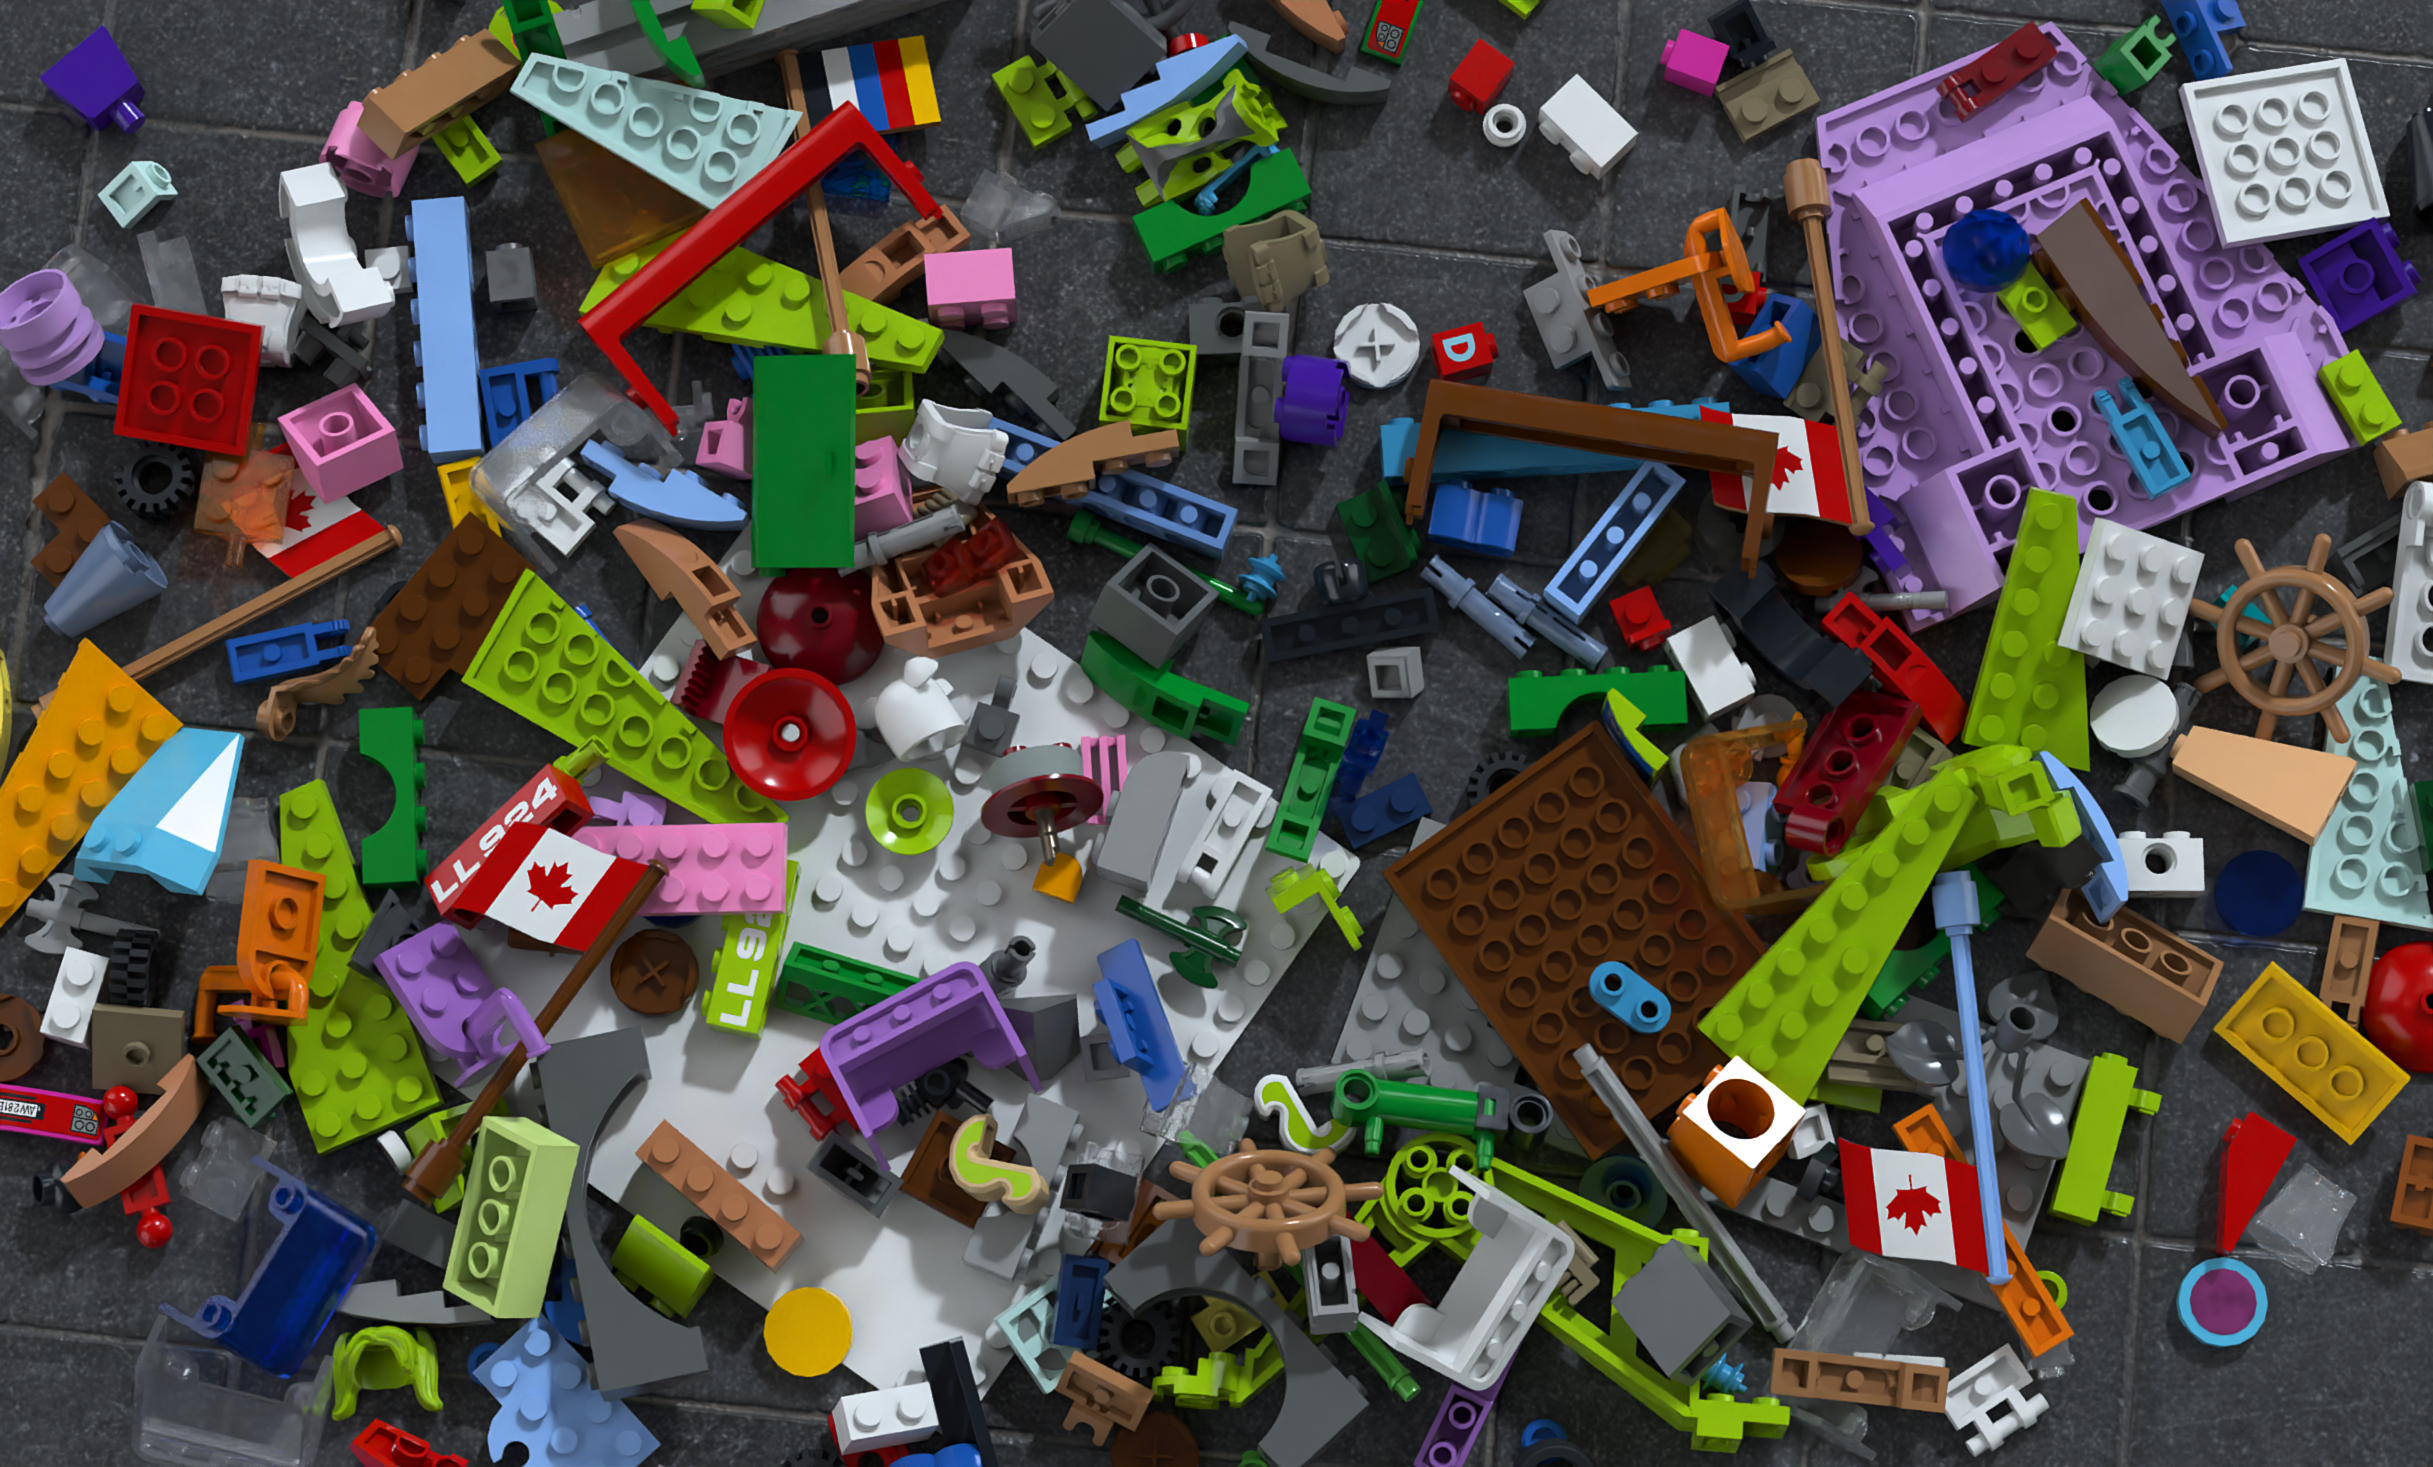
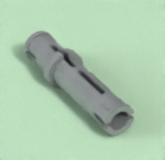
M956 504L879 534L876 530L867 533L868 538L854 543V568H839L840 576L844 577L849 573L876 563L879 566L888 564L889 558L957 532L965 531L960 513H957L959 511Z
M1426 1048L1389 1054L1388 1051H1380L1371 1058L1306 1069L1299 1068L1296 1072L1297 1086L1304 1085L1298 1091L1302 1097H1307L1312 1094L1334 1091L1337 1079L1343 1072L1350 1069H1362L1368 1071L1377 1079L1392 1081L1421 1076L1427 1077L1431 1074V1060H1423V1057L1429 1056Z

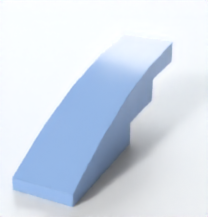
M1237 34L1156 63L1161 80L1121 94L1125 111L1087 124L1086 128L1090 141L1102 149L1127 138L1125 132L1139 122L1166 108L1184 101H1191L1215 83L1248 51L1246 42Z

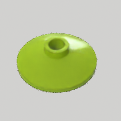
M901 768L887 773L875 783L866 801L865 817L872 836L882 847L896 854L912 856L934 849L945 839L953 823L954 805L948 788L937 776L919 768ZM913 807L918 810L919 816L915 821L908 822L902 818V813L906 808Z

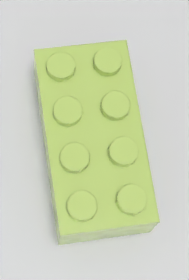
M483 1116L443 1283L444 1289L496 1318H539L567 1206L573 1174L577 1165L579 1145L526 1117Z

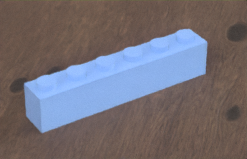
M464 196L411 201L412 215L405 216L407 240L414 241L415 257H408V271L410 282L417 283L418 298L411 299V314L413 324H420L421 340L414 341L416 367L423 366L424 382L417 383L416 385L419 409L426 408L427 424L419 426L422 451L429 452L434 464L457 462L476 456L486 459L469 208Z

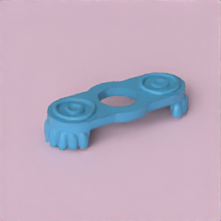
M1256 144L1244 157L1234 163L1233 167L1226 170L1219 178L1199 192L1193 202L1198 208V213L1201 216H1210L1215 211L1213 203L1218 201L1216 195L1250 168L1251 164L1278 153L1280 150L1275 145L1260 147Z

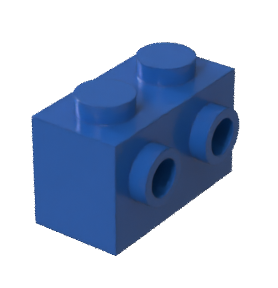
M1772 292L1744 338L1764 332L1774 327L1775 321H1779L1790 334L1792 342H1785L1772 350L1728 363V365L1755 392L1785 400L1813 354L1817 351L1822 338L1818 316L1801 299Z

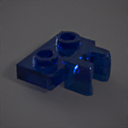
M1373 709L1368 720L1360 718L1357 721L1334 782L1341 784L1338 797L1349 802L1356 800L1365 777H1373L1389 739L1390 733L1385 731L1389 715Z

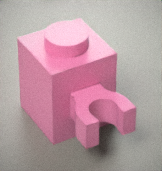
M743 397L742 401L730 399L727 408V420L705 422L695 462L696 465L737 481L752 479V398Z

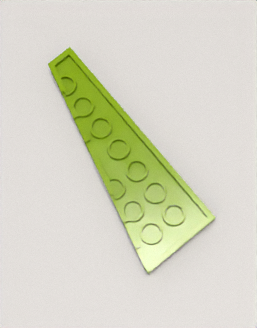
M640 206L578 311L581 317L691 227ZM739 246L641 325L658 328L659 332L673 334L674 331L702 335L705 340L764 349L765 345L786 348L790 350V353L803 355L804 351L823 354L822 344L832 334L822 280ZM842 289L849 329L864 337L869 362H875L876 367L925 374L945 339L943 330Z
M527 568L525 569L461 681L578 748L592 735H596L610 750L609 754H611V757L604 763L712 824L782 822L786 825L788 824L791 817L771 798L755 792L744 784L733 771L727 756L537 574Z
M1944 765L1697 1024V1027L1731 1059L1738 1056L1799 1106L1803 1107L1979 797Z

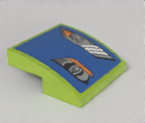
M1612 688L1607 693L1601 709L1605 727L1612 741L1641 780L1651 787L1662 775L1669 758L1640 734L1647 716L1617 690Z

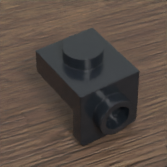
M1738 0L1707 18L1718 42L1730 46L1726 57L1729 64L1739 67L1746 66L1747 69L1757 67L1770 58L1768 53L1778 47L1775 38L1766 35L1749 0Z

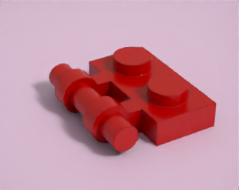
M820 1046L798 1064L809 1078L806 1082L798 1086L790 1075L786 1074L775 1084V1087L785 1097L783 1103L791 1112L796 1110L811 1127L809 1133L817 1142L823 1141L830 1130H833L842 1137L836 1128L845 1120L856 1133L861 1131L820 1052ZM819 1090L835 1108L826 1116L810 1100Z

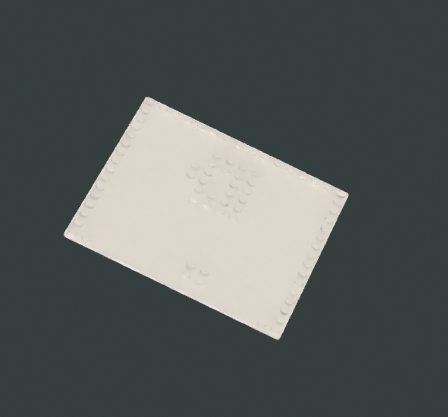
M751 519L717 566L741 593L742 596L733 606L758 639L756 627L758 607L766 589L776 577H760V568H751ZM873 565L860 569L872 580ZM819 610L813 614L812 620L818 624L827 621L829 614L826 611ZM684 611L639 670V673L668 701L671 700L696 639L705 640ZM1026 627L1014 638L932 659L938 662V669L931 678L934 680L943 678L953 687V693L948 696V699L966 724L967 730H969L978 701L991 705L1000 675L1016 679L1017 689L1009 711L1019 714L1020 721L1011 747L1025 746L1029 748L1064 742L1069 743L1072 749L1077 751L1082 757L1081 737L1090 736V738H1098L1103 735L1116 737V735L1125 734L1127 774L1137 762L1156 752L1173 751L1190 756V771L1148 893L1098 877L1096 864L1092 863L1093 858L1091 854L1099 832L1107 834L1110 825L1086 826V821L1071 829L1057 833L1060 845L1059 853L1071 855L1079 862L1082 868L1083 880L1075 904L1072 905L1032 891L1038 870L1044 861L1040 837H1005L992 833L984 827L980 815L981 808L992 796L986 776L990 767L1001 758L964 746V741L952 748L938 751L915 761L906 763L895 758L870 769H856L842 775L825 792L809 799L799 801L772 799L791 817L787 824V859L799 862L802 871L762 1040L710 1030L706 1025L707 1017L701 1016L704 994L706 990L713 991L717 974L711 973L716 947H724L727 931L721 930L723 915L634 916L544 1038L546 1044H553L641 1025L652 1079L642 1081L627 1096L610 1119L592 1159L588 1183L632 1215L636 1216L638 1213L680 1244V1229L688 1218L692 1216L708 1217L641 1162L635 1154L665 1119L793 1226L805 1239L776 1274L722 1229L724 1243L719 1252L701 1260L709 1265L715 1274L768 1311H770L774 1302L788 1291L803 1287L825 1288L840 1297L851 1312L854 1328L853 1346L842 1364L879 1390L928 1382L919 1348L962 1336L980 1401H982L1015 1354L993 1319L1059 1272L1062 1254L1084 1257L1106 1222H1100L1059 1208L1066 1179L1065 1176L1059 1192L1051 1190L1049 1193V1199L1044 1207L1051 1209L1042 1234L1034 1232L1030 1240L1028 1249L1033 1250L1034 1255L1025 1276L1017 1273L1014 1283L963 1264L962 1257L973 1232L967 1227L900 1191H897L880 1218H877L832 1190L809 1171L806 1165L823 1141L817 1142L809 1133L811 1127L796 1110L791 1112L783 1103L785 1097L775 1087V1084L786 1074H789L798 1086L806 1082L809 1078L798 1064L820 1046L823 1035L835 1025L774 1007L783 963L794 941L920 979H926L957 962L967 961L978 966L992 953L998 950H1005L1013 937L1025 936L1035 944L1036 949L1033 952L1036 955L1026 966L1027 975L1022 984L998 999L1077 994L1079 1035L1083 1037L1110 1033L1107 1025L1101 1022L1094 1008V1001L1098 999L1092 985L1104 979L1097 956L1128 939L1133 938L1137 940L1195 1094L1193 1097L1161 1113H1157L1152 1110L1139 1073L1130 1068V1077L1086 1083L1082 1051L1052 1079L1040 1081L1043 1089L1035 1093L1029 1081H1024L1005 1067L989 1069L980 1065L975 1056L972 1058L964 1054L959 1056L968 1063L969 1073L966 1081L994 1099L993 1104L985 1114H990L998 1122L995 1140L1017 1151L1011 1164L1032 1167L1024 1149L1013 1139V1131L1030 1092L1078 1111L1080 1114L1078 1124L1085 1126L1076 1150L1067 1149L1061 1164L1062 1166L1068 1168L1069 1164L1095 1163L1136 1177L1137 1174L1142 1175L1329 911L1317 892L1280 915L1265 891L1266 888L1272 885L1269 879L1276 873L1289 866H1292L1296 871L1306 865V863L1265 851L1272 825L1280 803L1273 798H1270L1214 900L1202 894L1203 889L1191 882L1186 885L1175 879L1178 869L1233 771L1189 740L1146 721L1122 706L1093 683L1078 663ZM759 640L750 650L735 655L772 667L761 649ZM885 643L879 658L865 674L837 688L843 693L851 706L853 714H855L871 696H880L889 684L904 676V666L907 660L920 656ZM675 706L726 755L723 743L724 725L691 716ZM788 724L783 728L782 734L785 739L793 741L799 737V729L793 724ZM856 726V729L869 733L870 737L888 746L877 727L861 729ZM1116 747L1108 748L1111 795L1113 790L1119 791ZM1091 748L1092 780L1101 786L1099 748ZM602 763L584 778V783L580 786L588 803L590 796L621 803L624 791L668 799L606 763ZM909 767L923 769L937 776L948 788L954 805L953 823L945 839L934 849L912 856L896 854L882 847L872 836L865 817L866 801L875 783L891 771ZM668 799L663 825L712 824ZM1103 804L1095 813V816L1103 815ZM913 807L906 808L902 813V818L908 822L915 821L919 816L918 810ZM591 818L583 827L617 826V823ZM1318 831L1308 863L1310 862L1316 871L1324 867L1339 892L1342 893L1359 869L1360 861L1357 856L1321 831ZM1203 855L1198 866L1212 873L1218 862ZM1122 895H1125L1191 928L1194 926L1200 929L1201 925L1192 915L1194 907L1217 906L1232 911L1247 923L1245 931L1232 933L1223 939L1231 947L1242 952L1236 967L1233 968L1223 962L1220 964L1214 960L1212 961V972L1218 982L1216 989H1207L1190 983L1175 970L1169 960L1171 952H1187L1189 948L1185 947L1183 943L1115 911L1119 899ZM488 916L483 918L471 931L453 922L456 930L494 988L498 990L504 987L514 992L533 1021L582 957L580 955L555 953L554 957H549V952L510 948L507 942L509 926ZM644 929H664L678 934L692 948L699 963V983L693 998L680 1011L667 1017L647 1018L631 1012L619 1001L611 985L610 965L616 949L624 941L626 942L628 938ZM790 981L787 996L804 1001L814 997L807 986ZM837 996L830 1000L837 1011L848 1014L856 1010L848 998ZM508 1019L504 1022L503 1029L497 1038L503 1048L520 1039ZM419 1033L433 1073L455 1088L453 1083L462 1075L455 1059L434 1050ZM479 1055L475 1056L478 1062L481 1061ZM535 1057L528 1059L502 1095L511 1117H526L541 1125L537 1105L545 1104L543 1089H534L529 1063L537 1062ZM496 1071L471 1087L457 1090L472 1101H475ZM914 1081L909 1082L912 1088L916 1090ZM905 1085L892 1091L893 1095L897 1096L900 1101L904 1099L900 1094L902 1089L907 1096L911 1094ZM820 1090L810 1098L824 1116L835 1109ZM965 1101L956 1110H951L947 1104L940 1108L943 1112L962 1122H966L974 1115L982 1114ZM929 1103L925 1105L931 1111V1114L927 1115L923 1108H920L919 1112L923 1117L918 1118L915 1113L911 1116L915 1120L914 1123L909 1122L903 1127L896 1119L890 1127L874 1135L891 1167L890 1171L898 1177H901L937 1112ZM846 1120L836 1128L844 1139L876 1160L862 1131L856 1133ZM1002 1199L989 1203L982 1217L998 1216L1011 1209L1002 1202ZM938 1419L939 1425L936 1428V1431L942 1434V1430Z

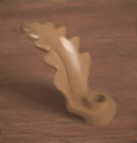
M366 627L360 642L353 647L352 653L330 670L311 676L286 680L276 686H272L268 700L260 705L257 712L256 726L259 733L265 735L271 741L280 742L291 733L295 726V712L298 703L342 704L345 701L343 694L361 693L364 687L358 680L371 679L375 671L369 669V667L377 664L379 661L378 655L373 653L374 650L379 648V643L376 641V629L374 627Z

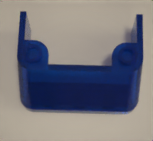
M254 1154L250 1162L279 1180L270 1195L269 1210L274 1218L285 1225L237 1302L224 1295L210 1297L201 1305L193 1319L163 1301L158 1309L276 1380H285L293 1376L303 1364L373 1251L377 1234L370 1222L300 1179Z

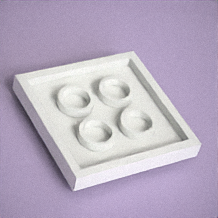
M2096 517L2058 645L2158 679L2167 680L2205 554L2116 522Z

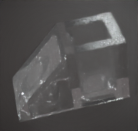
M984 169L960 212L961 224L964 227L1000 245L1058 228L1062 221L1061 208L1057 206V200L1049 194L1040 190H1035L1033 194L1019 187L1020 182L1012 175L1000 170L994 174Z

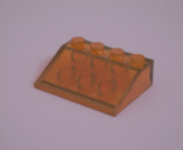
M682 79L673 82V84L694 88ZM571 128L534 144L542 169L593 270L691 227L710 212L707 208Z

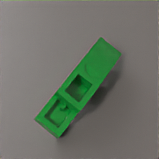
M1091 630L1080 666L1089 679L1107 695L1146 721L1186 740H1189L1194 730L1235 746L1250 706L1249 703L1170 673L1173 661L1168 660L1157 670L1117 639Z

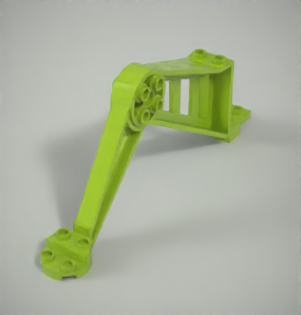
M1441 1132L1420 1135L1400 1148L1392 1159L1386 1176L1380 1182L1384 1187L1383 1196L1380 1199L1367 1200L1354 1217L1357 1222L1365 1224L1369 1228L1370 1233L1376 1226L1382 1236L1396 1248L1388 1255L1403 1271L1408 1269L1434 1246L1438 1247L1461 1266H1464L1483 1233L1476 1230L1469 1223L1467 1216L1468 1207L1474 1196L1465 1192L1470 1190L1468 1186L1449 1173L1452 1165L1468 1168L1469 1171L1466 1172L1495 1187L1523 1206L1545 1216V1220L1554 1226L1561 1220H1564L1572 1230L1615 1250L1612 1299L1621 1291L1625 1281L1637 1275L1642 1268V1264L1646 1265L1652 1259L1654 1252L1672 1238L1695 1248L1705 1262L1708 1263L1709 1238L1699 1237V1232L1696 1230L1673 1229L1672 1235H1662L1495 1157L1491 1160L1490 1170L1487 1172L1479 1171L1476 1168V1145L1462 1136ZM1444 1150L1451 1152L1446 1161V1168L1437 1167V1156L1434 1151ZM1421 1163L1424 1167L1417 1168L1413 1164ZM1401 1172L1403 1180L1410 1186H1413V1188L1405 1190L1398 1200L1396 1182ZM1419 1207L1421 1211L1413 1212L1409 1208ZM1433 1210L1442 1211V1223L1445 1228L1435 1229L1428 1227L1433 1217ZM1457 1210L1464 1211L1466 1215L1459 1216L1454 1212ZM1568 1281L1560 1288H1554L1534 1320L1679 1431L1692 1432L1691 1450L1736 1453L1743 1436L1782 1439L1789 1426L1790 1407L1779 1406V1399L1755 1397L1752 1398V1404L1734 1402V1396L1711 1393L1707 1394V1400L1699 1399L1700 1379L1692 1387L1671 1378L1669 1381L1636 1356L1637 1336L1613 1304L1611 1305L1609 1336L1567 1305V1297L1560 1295V1290L1568 1284ZM1301 1287L1284 1312L1290 1308L1304 1322L1308 1317L1306 1292ZM1356 1288L1355 1294L1357 1295L1358 1309H1360L1368 1302V1299ZM1309 1321L1305 1324L1307 1329L1303 1333L1314 1345L1329 1335L1311 1334ZM1267 1332L1255 1349L1246 1348L1244 1366H1239L1235 1363L1236 1355L1211 1352L1208 1359L1199 1358L1197 1376L1189 1375V1369L1162 1367L1161 1376L1153 1378L1152 1391L1155 1393L1152 1399L1159 1402L1163 1401L1164 1395L1176 1397L1175 1406L1219 1410V1401L1229 1400L1230 1407L1242 1408L1284 1373L1283 1362L1275 1342Z

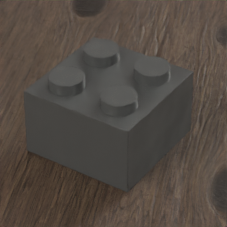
M1149 542L1106 583L1088 619L1159 670L1202 627L1220 593L1153 543Z

